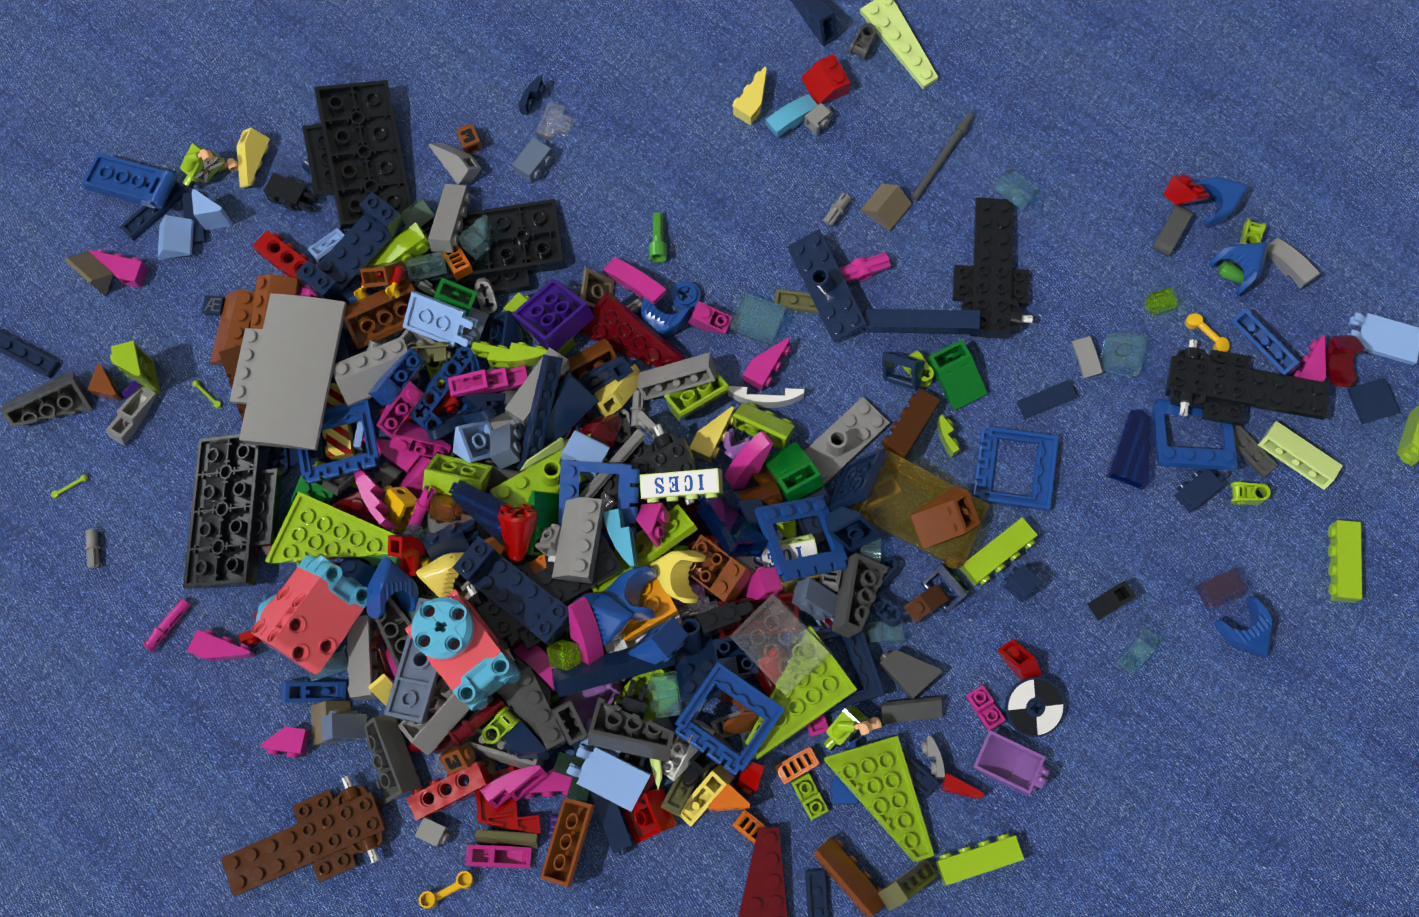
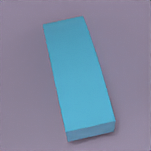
M809 94L800 97L765 119L766 126L778 138L790 128L793 130L802 123L805 115L818 104Z
M619 509L604 511L605 525L615 548L631 568H638L634 532L630 527H625L623 513Z

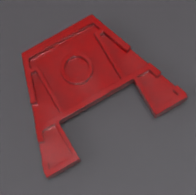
M510 766L501 771L498 770L490 775L491 780L494 781L505 774L521 768ZM481 791L476 793L479 824L541 835L540 816L518 817L517 801L512 797L495 809L486 800Z

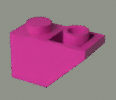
M698 301L687 323L703 331L725 334L732 316Z
M662 503L642 504L636 521L652 543L659 547L670 520V514Z
M284 727L263 742L261 748L267 750V754L279 755V752L287 753V757L298 758L299 755L305 756L310 731Z

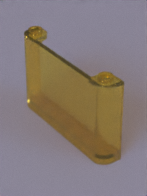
M887 450L884 465L879 469L878 479L870 490L871 494L867 500L861 502L857 512L864 515L875 526L945 562L946 566L952 569L963 566L990 504L970 494L980 524L965 534L923 549L909 515L954 485Z

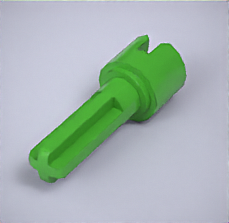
M657 212L653 214V242L649 244V260L654 263H662L666 261L667 244L663 242V214Z

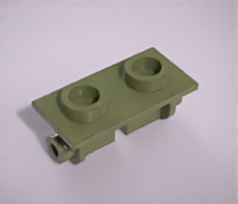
M435 342V345L418 343L415 347H411L425 360L423 363L431 362V355H434V362L452 359V353L448 349H453V347L447 344V342Z

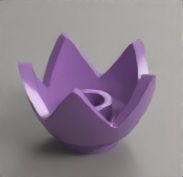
M731 428L724 437L725 454L735 459L738 453L750 441V437L735 442L734 429Z

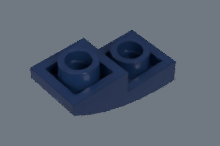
M541 76L535 78L524 91L518 104L521 114L528 115L529 109L533 107L534 100L539 101L541 95H544L545 84H543Z

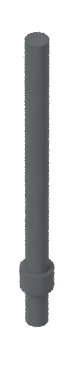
M968 113L962 123L957 125L955 128L956 132L912 194V200H918L959 138L966 133L968 125L974 118L973 114Z

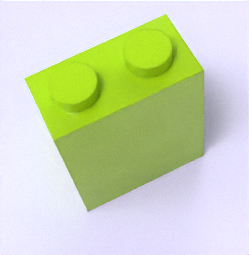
M1419 405L1409 412L1396 452L1400 459L1410 466L1419 462Z

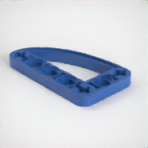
M457 347L452 353V359H448L423 390L424 395L409 414V418L415 424L425 430H429L428 423L430 420H434L436 425L442 422L432 411L449 390L448 378L459 376L467 365H469L470 373L480 370L478 359L471 348ZM461 351H465L464 355L466 356V358L460 359V357L462 356V354L460 353ZM450 364L456 366V372L453 375L448 372ZM439 378L445 381L443 389L437 387ZM428 393H431L434 397L431 404L425 400ZM464 404L461 412L470 408ZM422 408V410L420 411L421 417H416L417 413L415 412V410H420ZM455 430L448 433L449 441L444 442L449 445L454 443Z

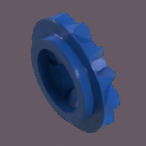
M679 282L671 291L672 302L679 309H684L687 305L694 308L697 302L700 301V290L693 282ZM689 291V297L691 298H686L683 301L681 294H686Z

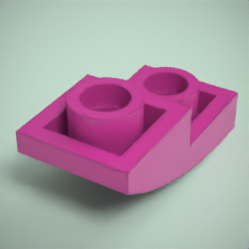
M983 685L966 695L969 703L988 732L989 730L993 731L1006 722V719L994 704L993 698Z

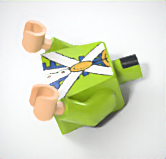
M192 143L180 166L181 170L187 174L183 183L190 188L194 187L197 180L208 183L218 171L227 170V168L231 172L238 171V162L233 158H229L225 162L214 151Z
M854 705L845 708L826 730L829 737L824 741V745L833 751L837 745L842 746L846 744L858 730L861 735H865L872 730L882 728L881 720L877 717L868 719Z

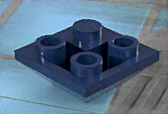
M753 634L713 640L716 662L743 680L759 674Z

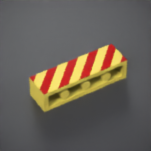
M337 382L330 384L326 408L346 403ZM351 423L322 430L323 437L327 440L325 453L332 461L353 457L356 454L355 447L353 446L354 440Z

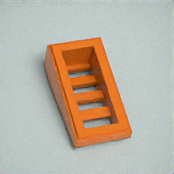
M457 245L454 248V251L457 250L450 255H447L448 253L446 252L441 253L456 280H459L473 273V269L463 251Z
M808 747L774 766L785 785L818 767L820 763L811 747ZM804 755H808L812 763L811 765H808ZM800 758L805 767L804 769L800 768L796 759ZM793 762L796 770L798 771L795 774L791 766L789 765V763ZM784 766H786L790 774L788 778L782 769Z
M745 809L732 825L753 844H755L756 840L753 838V835L759 828H767ZM746 817L749 818L750 820L742 829L740 825L746 819ZM754 822L756 826L753 828L750 834H748L746 831Z

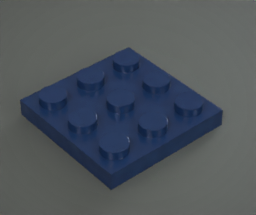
M878 449L846 464L828 504L830 512L842 506H853L869 498L872 485L878 479L879 469L885 462L884 458L887 453L883 449Z

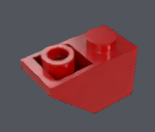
M1185 174L1173 176L1163 194L1175 205L1197 202L1210 196V194L1204 191V187L1194 183L1192 178Z

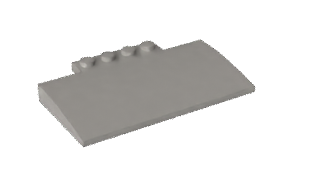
M270 293L263 329L245 328L229 400L234 404H246L239 437L240 441L251 445L317 450L347 305L346 302Z

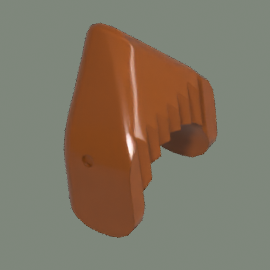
M721 690L722 697H717V699L734 704L741 712L740 716L729 719L723 724L724 733L732 735L752 731L759 716Z

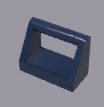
M894 351L883 352V380L918 391L925 361ZM893 364L911 368L912 381L891 375Z
M947 562L941 564L920 583L925 590L933 587L929 581L940 573L959 597L950 605L944 603L940 606L945 614L972 593L970 588Z

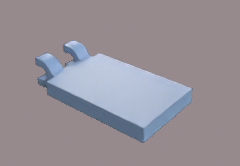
M413 291L411 292L403 328L438 342H447L452 347H455L457 343L468 347V344L472 345L474 337L464 335V327L473 329V327H477L479 320L466 317V311Z
M1356 312L1354 317H1350L1349 325L1359 326L1361 331L1352 329L1351 333L1347 335L1356 336L1365 347L1363 351L1413 366L1417 363L1419 354L1418 327L1370 313L1364 316Z
M580 744L576 755L585 758L582 767L571 762L566 773L579 778L576 784L632 812L650 777V773L600 747L595 746L592 751Z

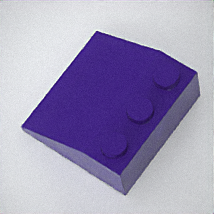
M554 278L512 313L513 317L547 350L550 347L554 351H557L594 319L588 304Z

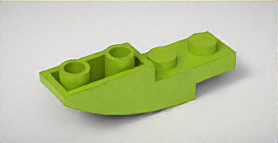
M483 341L480 343L473 342L471 347L476 356L487 358L491 367H505L508 369L524 365L526 367L536 366L547 351L545 347H532L523 342H518V344L511 342L510 349L503 345H498V347L491 346Z

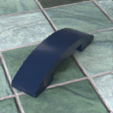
M622 356L594 368L579 378V380L595 393L616 379L618 382L634 371Z

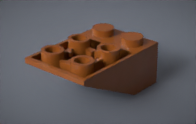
M957 486L951 487L909 515L923 549L965 534L980 524L969 491Z
M700 535L691 550L706 555V559L704 562H693L688 572L689 576L722 601L728 603L735 601L755 570L710 539Z

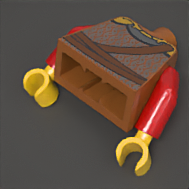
M402 261L360 269L362 277L361 288L354 292V296L361 300L369 296L365 292L369 287L390 285L385 290L390 299H392L393 295L395 298H398L400 292L397 287L400 286L401 281L406 280L407 266Z

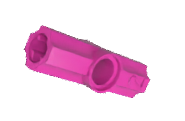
M883 252L869 258H857L851 264L841 267L840 270L846 282L849 283L855 280H867L873 274L889 269L891 265L888 255Z

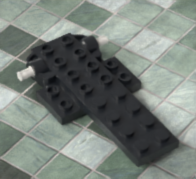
M976 197L973 266L954 265L952 301L963 302L960 310L981 311V334H970L973 337L1008 339L1009 335L1017 333L1021 322L1032 323L1033 315H1022V310L1019 307H1027L1029 270L1011 269L1013 200Z
M1194 339L1189 341V347L1179 350L1177 355H1172L1170 360L1165 396H1169L1172 405L1180 407L1179 415L1181 416L1188 415V408L1202 409L1201 419L1241 426L1244 406L1320 420H1324L1326 417L1329 383L1249 369L1250 356L1217 350H1211L1210 356L1205 355L1197 349L1198 341L1195 340L1193 343Z
M661 424L653 427L657 435L653 442L646 446L643 440L622 463L633 464V468L640 469V475L699 470L687 441L684 438L680 439L674 433H664ZM617 451L608 454L609 461ZM613 474L592 497L603 500L606 506L605 511L618 508L619 474ZM639 476V483H632V486L639 487L638 503H631V506L638 507V513L642 504H654L647 503V500L641 499ZM588 484L579 488V495ZM684 497L687 505L695 502L694 500H686V497ZM666 498L659 499L658 503H662L667 511L673 508L672 503L667 502Z
M604 535L600 537L592 584L552 579L554 564L536 574H533L526 560L515 565L516 568L563 604H567L624 571ZM472 584L466 587L471 595L468 601L500 641L499 643L513 661L515 659L510 651L518 643L524 641L528 650L542 643L539 638L482 592H478Z

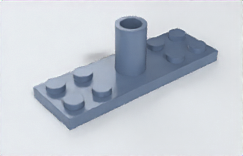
M418 599L414 616L419 610L420 605L426 601H430V599ZM409 635L406 639L384 715L424 724L436 682L440 675L430 664L426 655L415 646L413 639Z

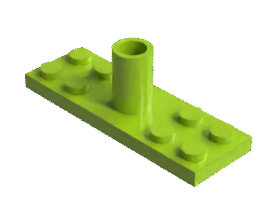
M563 449L491 489L490 492L498 506L510 504L512 507H520L521 504H528L532 490L559 494L561 468L559 461ZM607 457L604 460L605 463L609 462ZM548 473H554L555 475L550 476V475H547V474H548ZM580 475L579 485L589 479Z
M679 504L668 511L670 520L659 547L652 543L643 529L637 533L635 547L638 568L656 561L657 558L697 530L695 524ZM617 549L613 550V553L624 571L592 589L594 593L602 594L622 573L633 569L621 557Z

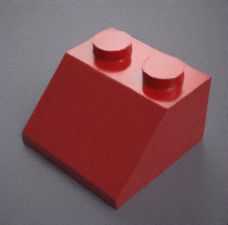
M835 54L817 61L801 77L809 94L818 105L820 103L824 105L849 94L850 81Z
M662 787L640 795L632 812L621 807L635 844L677 826L673 814L661 808L666 797Z

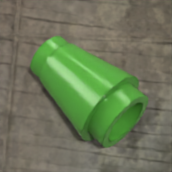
M1224 261L1219 267L1217 274L1221 278L1242 284L1244 272L1231 261Z

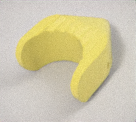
M693 550L672 551L650 564L651 568L657 570L656 578L667 595L683 603L698 602V596L692 592V588L689 586L688 572L693 562H704L706 555Z
M465 552L442 555L416 571L417 576L439 598L447 596L454 589L463 597L466 595L457 585L453 584L459 574L452 568Z

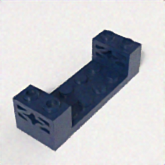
M373 192L359 205L364 215L317 266L307 260L295 273L301 283L319 298L337 300L361 274L360 269L368 267L406 226L400 213Z
M477 537L452 567L459 575L550 648L553 647L570 626L568 607L557 598L555 599L501 556L481 537Z

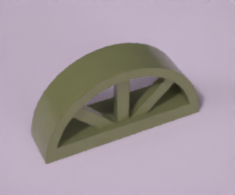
M926 858L889 883L877 894L888 911H892L933 881L938 874Z

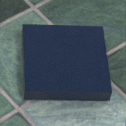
M1385 378L1347 389L1361 424L1400 413Z

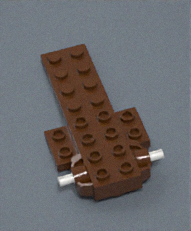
M350 775L342 778L345 789L336 798L332 790L329 789L292 805L298 824L221 857L233 897H237L311 863L318 883H322L358 867L355 855L359 853H368L371 863L379 861L376 849L386 842L385 832L389 831L376 792H370L366 786H353Z

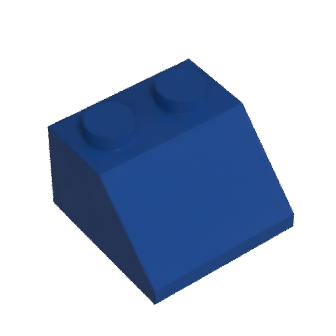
M672 616L651 629L628 653L630 656L652 664H657L662 660L665 663L674 656L673 651H677L685 644L683 640L688 634Z

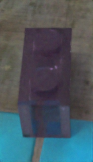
M1236 568L1204 581L1195 587L1205 607L1213 606L1214 609L1224 605V600L1231 598L1233 601L1242 597V592L1247 589Z

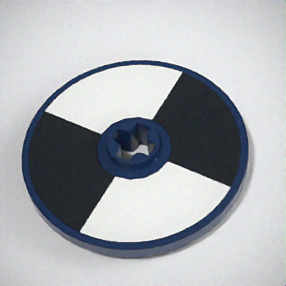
M1042 677L1025 678L1016 683L1007 695L1005 702L1006 717L1010 725L1025 736H1045L1055 730L1062 721L1065 712L1063 694L1048 679ZM1034 702L1039 705L1036 711L1031 709V706H1034Z

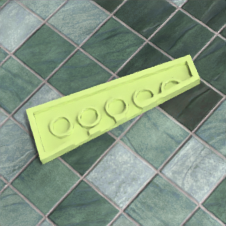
M873 0L860 9V14L868 23H872L876 27L878 36L922 89L927 88L938 80L935 70L894 0Z

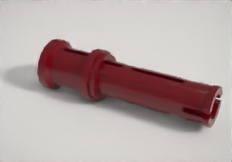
M497 697L468 721L463 720L462 725L452 732L449 731V736L460 747L461 742L470 735L474 736L475 731L494 717L506 705Z

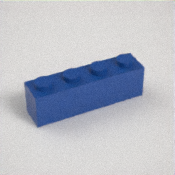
M1247 308L1243 309L1231 320L1283 375L1290 376L1301 366V363Z

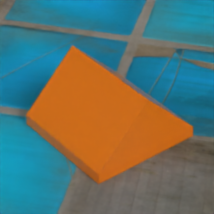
M729 784L708 805L709 811L750 810V803Z

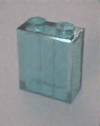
M744 292L742 298L739 297L735 306L737 308L736 313L731 315V332L772 347L786 315V307Z

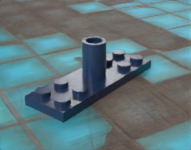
M820 229L787 246L834 343L868 326Z
M707 608L679 615L682 620L680 625L688 634L683 640L685 644L677 650V656H675L681 703L690 702L716 664L712 636L703 639L700 624L696 620V615L706 612ZM714 685L705 699L722 697L721 689Z

